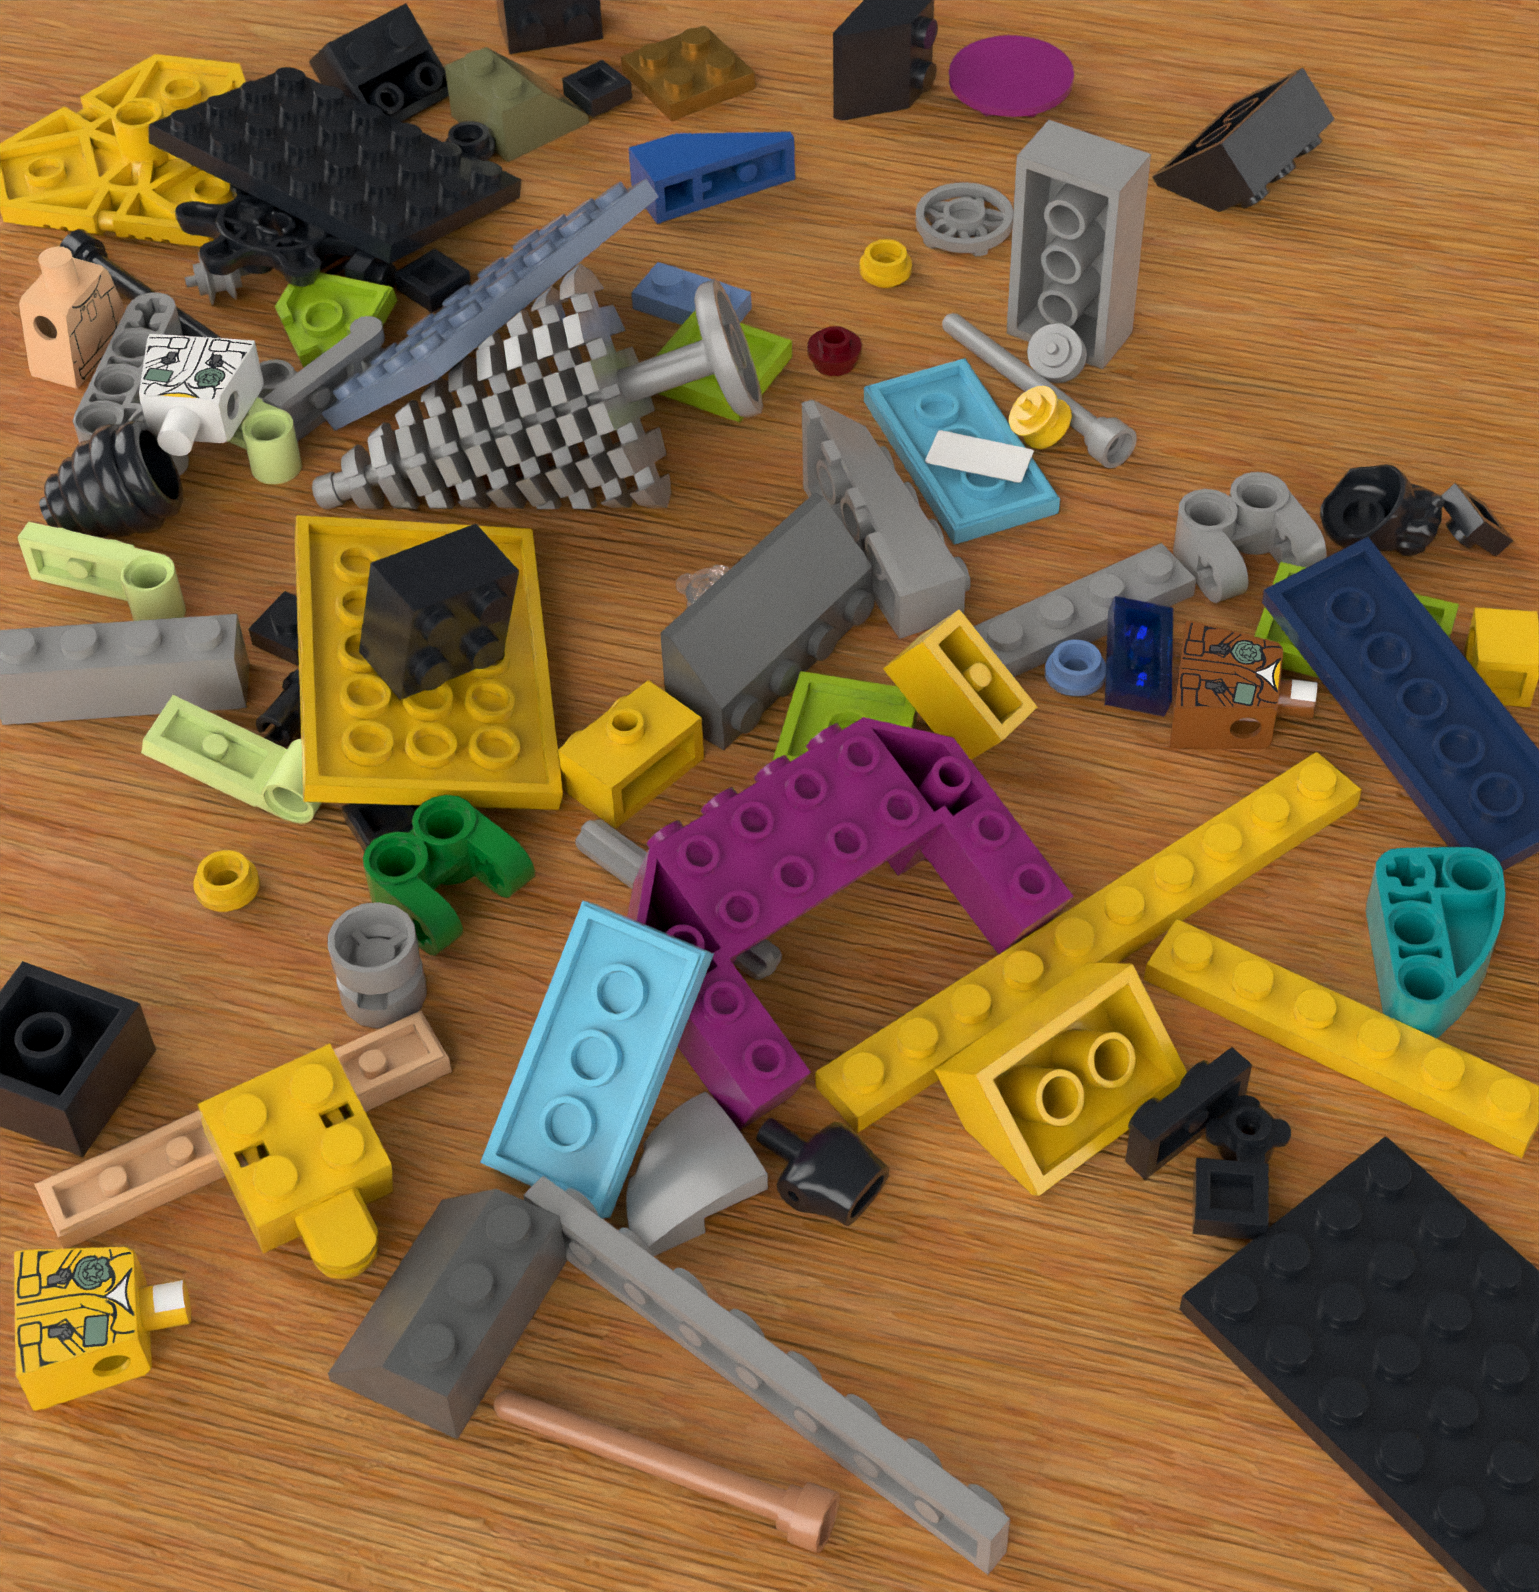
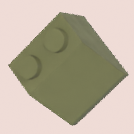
M487 47L466 54L465 57L445 65L451 116L459 123L476 121L484 124L488 129V133L495 140V152L507 162L589 123L588 114L532 70Z

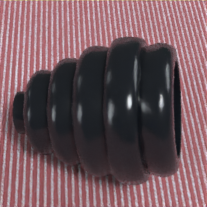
M126 421L122 425H102L94 431L89 440L81 441L73 451L72 457L65 458L60 464L58 472L48 476L44 484V497L40 498L39 506L47 524L50 527L65 528L73 532L89 534L95 537H104L109 534L115 537L132 535L134 532L139 534L149 533L161 528L167 517H173L180 511L183 504V487L172 456L159 446L156 432L142 421Z

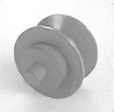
M198 252L200 263L192 264L195 275L185 277L187 288L198 286L200 296L208 295L211 305L214 304L217 292L228 291L233 299L236 300L237 294L235 289L242 287L240 276L249 275L250 273L243 268H239L228 275L211 274L206 271Z
M1053 323L1041 327L1033 334L1028 344L1027 356L1033 370L1047 381L1064 383L1074 379L1082 371L1086 363L1087 351L1083 340L1072 328L1064 324Z

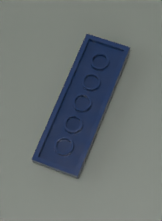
M1369 537L1264 589L1262 604L1448 847H1471L1484 850L1499 861L1503 871L1539 852V749Z

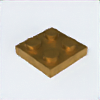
M705 25L689 28L681 34L657 43L644 45L639 50L621 56L622 73L670 121L677 120L755 89V72Z

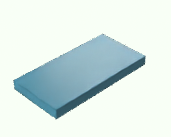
M965 358L864 387V403L954 545L1059 514L1060 498L1032 457L1021 483L925 462L939 430L1025 448L1017 434L1011 430L1009 422Z
M582 901L480 1163L530 1186H533L542 1176H545L564 1191L568 1188L579 1191L592 1203L600 1218H610L714 953L595 903Z

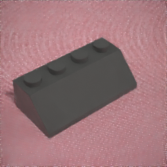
M814 492L660 633L665 692L702 717L703 739L722 750H725L742 733L746 734L753 730L762 714L780 696L785 697L794 690L800 671L806 672L818 660H825L834 650L837 641L854 625L859 626L864 623L874 607L875 596L872 593L873 566L825 497Z

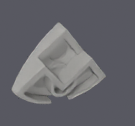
M706 1091L691 1098L672 1111L659 1123L644 1142V1153L639 1161L635 1175L629 1178L626 1209L629 1229L640 1236L650 1248L652 1256H656L704 1234L705 1217L768 1189L767 1172L733 1121Z

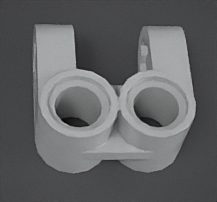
M1252 472L1241 475L1232 483L1230 495L1217 490L1201 489L1186 494L1179 502L1173 553L1181 564L1196 578V584L1211 602L1218 603L1247 591L1248 573L1240 552L1254 555L1270 553L1279 565L1280 562L1305 568L1326 558L1325 541L1315 521L1292 495L1286 483L1269 473Z

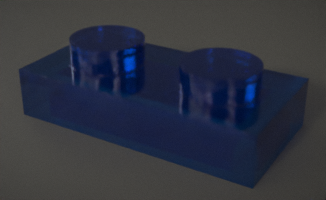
M1115 596L1108 610L1105 705L1164 717L1172 703L1173 608Z

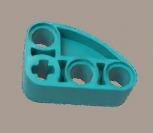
M1471 847L1396 848L1383 853L1377 860L1366 902V918L1384 1015L1434 1038H1438L1460 1018L1475 998L1485 978L1504 916L1506 892L1503 869L1499 861L1490 853Z

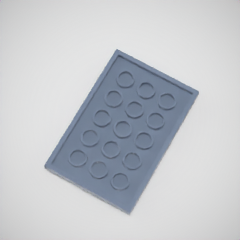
M645 178L628 189L625 188L622 182H618L595 200L593 198L588 199L567 216L565 214L560 215L540 231L535 229L512 246L514 252L506 258L500 257L477 274L480 278L471 286L465 285L442 303L444 305L442 310L435 315L431 313L407 330L408 337L399 344L395 342L369 361L372 365L361 375L359 372L354 374L332 391L337 400L325 409L322 415L334 431L440 378L656 200L658 195L648 180Z

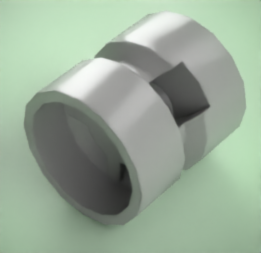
M381 902L361 904L345 911L334 921L328 933V951L333 971L336 975L341 1003L347 1015L360 1025L377 1029L418 1012L427 996V989L415 925L409 915L395 905Z

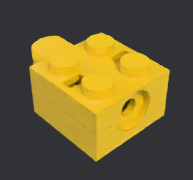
M327 1044L198 1103L204 1133L263 1254L301 1236L316 1267L329 1278H352L359 1276L371 1266L378 1253L379 1237L377 1226L366 1204L393 1192L392 1164L331 1044ZM241 1155L247 1165L243 1168L237 1159Z

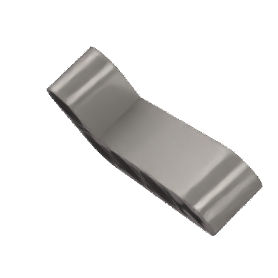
M159 292L146 293L133 299L127 306L74 414L73 424L79 443L89 440L94 431L105 424L122 425L126 421H142L146 424L140 402L139 389L149 334L183 336L176 304L169 295ZM188 454L184 456L171 455L179 476L188 468Z

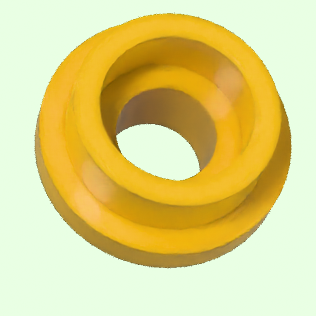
M890 239L877 240L866 247L865 253L859 261V272L868 283L880 288H891L903 283L910 277L912 273V260L907 254V249L900 242Z
M221 850L211 853L201 861L194 877L193 887L198 901L204 907L217 912H228L237 910L253 900L259 890L260 879L255 865L241 853L232 850Z

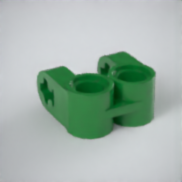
M452 795L437 796L423 802L414 813L412 819L413 829L410 832L384 834L374 839L365 849L363 855L364 870L371 902L395 905L406 912L415 925L419 948L433 956L439 954L463 934V927L456 912L435 891V888L440 884H460L472 877H476L499 896L509 898L535 877L533 862L524 848L512 836L480 813L467 800Z

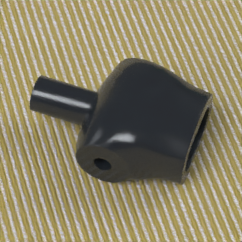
M769 1118L761 1126L756 1136L757 1142L788 1162L776 1184L782 1199L797 1211L827 1216L845 1226H850L868 1208L882 1190L889 1176V1167L871 1151L859 1135L840 1122L829 1124L806 1141L775 1119Z

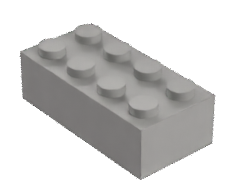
M1048 120L1021 150L1016 160L1006 334L1029 342L1033 334L1045 325L1053 323L1067 325L1083 340L1087 351L1086 363L1104 369L1133 331L1151 154L1052 120Z

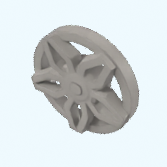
M960 182L942 185L925 194L916 207V228L923 238V243L931 249L939 248L955 253H971L975 257L983 256L988 253V249L1002 243L1009 236L1013 227V208L1010 201L999 191L981 184ZM961 197V198L953 199V200H951L950 202H945V201H943V200L950 199V198ZM984 201H987L995 207H997L1000 210V212L992 209H985ZM925 218H927L929 221H931V222L933 223V225L930 226V225L927 223V221H926Z

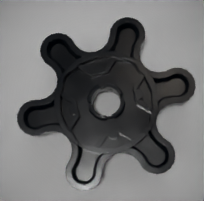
M231 184L230 190L234 200L228 203L208 204L190 201L184 202L175 208V217L183 232L215 239L202 245L199 250V256L206 271L214 275H228L239 268H243L245 271L253 274H264L275 268L281 271L289 284L299 287L309 286L315 283L321 270V264L325 260V255L336 254L353 257L359 250V248Z

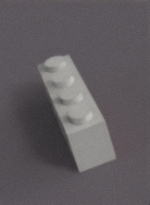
M227 614L0 630V720L2 725L160 714L172 695L206 711L247 708L250 663L238 615Z

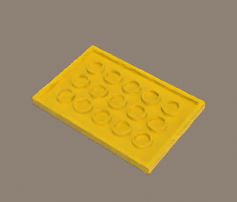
M296 515L295 562L303 802L420 806L423 802L433 797L452 795L467 800L473 807L559 810L563 790L533 529L479 526L519 570L503 658L485 669H475L448 680L436 689L424 690L400 700L359 653L370 564L470 525Z

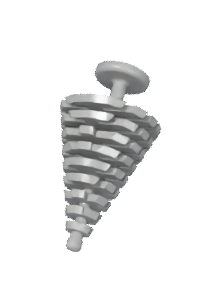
M582 264L577 265L565 275L560 284V291L551 286L536 299L531 311L538 310L543 326L534 329L528 310L523 309L506 323L511 338L502 341L500 333H493L478 346L479 350L476 351L477 359L466 355L450 370L449 382L438 378L424 390L421 395V402H425L430 418L424 420L418 402L411 400L395 414L400 429L392 431L391 425L384 422L370 433L367 440L370 456L362 445L357 444L341 458V472H329L316 477L312 482V492L317 504L323 509H332L345 504L346 500L353 498L355 504L360 509H382L385 494L393 508L417 509L420 505L417 496L425 495L429 508L453 509L455 502L449 487L455 485L461 500L458 503L468 509H488L491 501L497 507L504 509H524L527 500L533 507L536 506L537 509H559L562 506L560 498L569 496L573 509H595L597 502L592 488L601 485L606 500L601 502L604 506L610 508H631L635 500L638 505L647 508H667L671 496L670 475L668 473L659 477L654 463L667 455L661 429L658 427L644 432L640 421L641 417L655 411L651 399L652 395L715 374L727 402L736 414L745 418L762 414L763 402L756 369L740 322L727 293L716 279L700 284L696 290L694 301L702 340L638 362L633 346L616 352L611 336L626 330L614 305L599 308L594 292L602 290L604 287L595 274ZM568 298H571L576 313L566 317L562 303L569 301ZM584 345L587 346L591 360L585 363L578 348ZM554 357L559 372L551 374L547 358ZM521 368L526 384H519L514 370ZM488 379L494 393L490 397H488L483 381ZM457 391L462 407L456 408L451 392ZM617 430L620 441L613 444L609 432ZM584 441L588 453L581 455L577 443ZM552 452L556 465L549 467L545 454ZM518 463L524 475L520 478L517 477L513 466ZM487 474L493 490L491 488L486 489L482 478L483 475ZM634 475L638 489L635 490V486L627 488L624 480L625 477Z

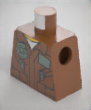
M1185 621L1169 748L1265 749L1272 742L1276 715L1313 719L1317 682L1281 678L1283 647L1278 642L1198 622Z

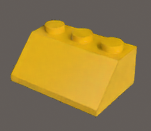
M1093 962L1083 965L934 1070L964 1128L1030 1194L1040 1196L1128 1131L1130 1119L1145 1102L1152 1098H1158L1161 1101L1179 1087L1181 1080L1187 1073L1133 964Z

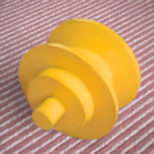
M1036 386L1023 393L1014 403L1009 415V426L1015 434L1023 436L1025 442L1031 448L1044 449L1055 444L1066 433L1072 418L1071 408L1065 401L1057 399L1056 393L1051 388Z

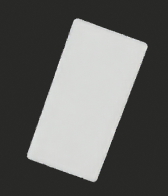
M939 430L925 462L1021 483L1034 451L1028 448Z

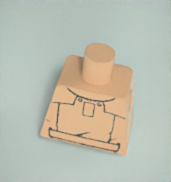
M51 247L39 255L38 260L42 275L22 295L19 303L29 370L33 377L78 389L99 365L125 312V308L110 273L105 267L73 258L71 251L65 247Z

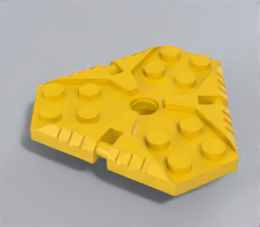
M154 54L81 96L83 109L77 113L64 106L1 142L0 211L3 221L61 231L85 230L90 234L101 236L104 235L105 231L115 232L116 236L120 238H136L150 242L153 240L166 244L170 241V243L190 247H201L205 243L215 240L211 237L190 235L183 232L176 220L175 208L184 202L190 201L208 204L228 203L234 200L230 184L149 144V124L170 116L176 110H184L202 103L210 96L221 95L241 87L246 80L240 63Z

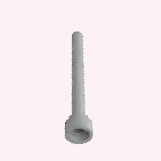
M950 313L944 317L942 326L947 334L1024 392L1036 386H1047L1056 393L1057 399L1065 401L1070 406L1072 412L1070 426L1084 436V442L1087 445L1090 456L1110 469L1118 467L1128 459L1137 441V435L1133 429L1115 417L1097 418L960 315Z

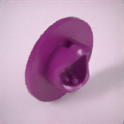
M1003 35L978 40L962 48L953 57L949 66V85L952 92L964 104L980 111L986 117L992 115L1034 117L1038 113L1047 111L1065 100L1072 90L1074 81V68L1065 53L1050 43L1026 36Z

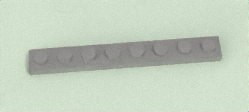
M542 1176L524 1194V1201L560 1216L566 1258L570 1263L988 1575L1007 1552L1010 1518L1005 1515L1002 1505L989 1491L976 1484L965 1486L943 1469L938 1457L926 1445L912 1438H908L906 1441L901 1439L882 1425L879 1415L866 1401L853 1394H848L844 1397L822 1381L821 1374L817 1368L803 1355L795 1351H789L787 1354L764 1338L760 1327L747 1314L738 1309H732L728 1312L708 1297L703 1285L691 1273L682 1268L671 1270L652 1256L648 1245L635 1232L625 1227L620 1228L618 1231L600 1218L592 1203L579 1191L572 1188L564 1191L545 1176Z

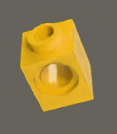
M1475 607L1464 647V657L1503 706H1531L1539 679L1538 612Z

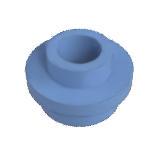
M1074 639L1060 643L1046 660V681L1054 690L1064 695L1076 697L1090 695L1099 690L1106 679L1107 667L1100 651L1096 646L1084 640Z

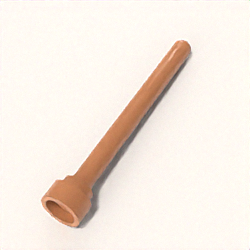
M513 1390L501 1392L494 1401L495 1413L505 1421L776 1521V1529L787 1533V1540L791 1544L820 1553L832 1532L839 1509V1492L811 1482L806 1483L803 1488L792 1484L787 1490Z

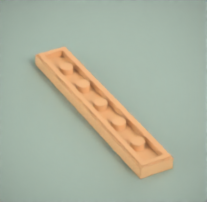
M421 1010L334 1049L365 1112L452 1072L449 1057ZM198 1110L36 1183L35 1187L62 1248L68 1249L223 1178L225 1174L204 1133ZM242 1155L238 1156L237 1159L241 1167L247 1166Z

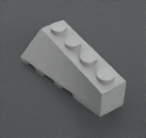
M813 399L802 402L803 489L808 497L814 492L825 497L872 564V593L875 596V602L898 638L901 639L931 629L958 609L964 614L965 592L970 589V576L967 567L960 557L954 558L944 544L943 534L938 523L934 519H927L919 507L918 497L913 486L909 482L903 483L895 471L888 449L885 446L879 447L867 428Z

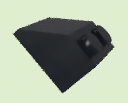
M863 0L833 32V118L844 121L909 109L923 92H928L931 89L937 72V66L933 62V43L938 32V22L934 19V0Z

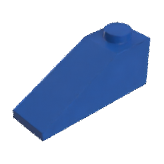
M790 132L675 133L629 148L631 186L645 178L648 180L658 198L645 209L657 224L795 180L794 136Z

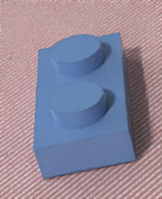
M657 262L632 291L633 309L682 325L695 310L694 297L700 284L712 279ZM720 282L731 301L739 322H741L752 309L751 292Z

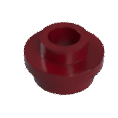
M829 326L815 332L809 338L807 353L818 372L828 376H841L855 368L856 362L862 354V342L859 336L851 330L840 326Z

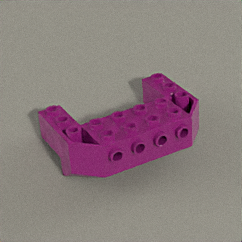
M865 717L843 730L838 723L833 724L809 741L806 746L809 751L792 761L786 755L776 758L755 775L754 780L756 783L739 794L733 787L720 792L702 807L701 812L703 816L685 827L679 820L674 821L660 829L647 841L649 850L633 882L627 917L714 953L677 1047L739 1131L792 1097L811 1073L733 965L739 955L886 861L899 876L927 858L998 955L1052 921L1073 898L1072 893L953 737Z

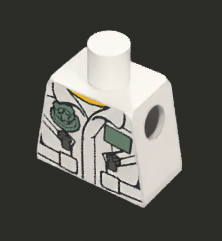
M149 334L139 395L146 424L158 435L157 442L159 446L171 455L184 456L191 451L194 441L224 443L231 440L264 385L255 340Z

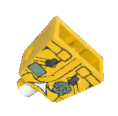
M127 1247L35 1249L14 1252L16 1377L33 1411L46 1409L146 1375L152 1367L150 1331L191 1323V1305L185 1280L147 1286L145 1275L133 1249Z

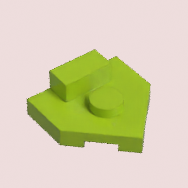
M319 272L315 283L312 285L299 287L288 284L275 308L304 368L350 334V325L354 320L369 316L378 318L382 325H384L397 302V297L393 287Z

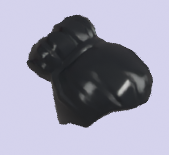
M1381 464L1350 469L1324 499L1320 508V519L1326 535L1343 548H1347L1369 537L1379 551L1396 550L1402 556L1412 557L1425 551L1426 547L1435 538L1442 521L1441 509L1445 502L1443 496L1432 490L1410 484L1405 474L1393 465Z

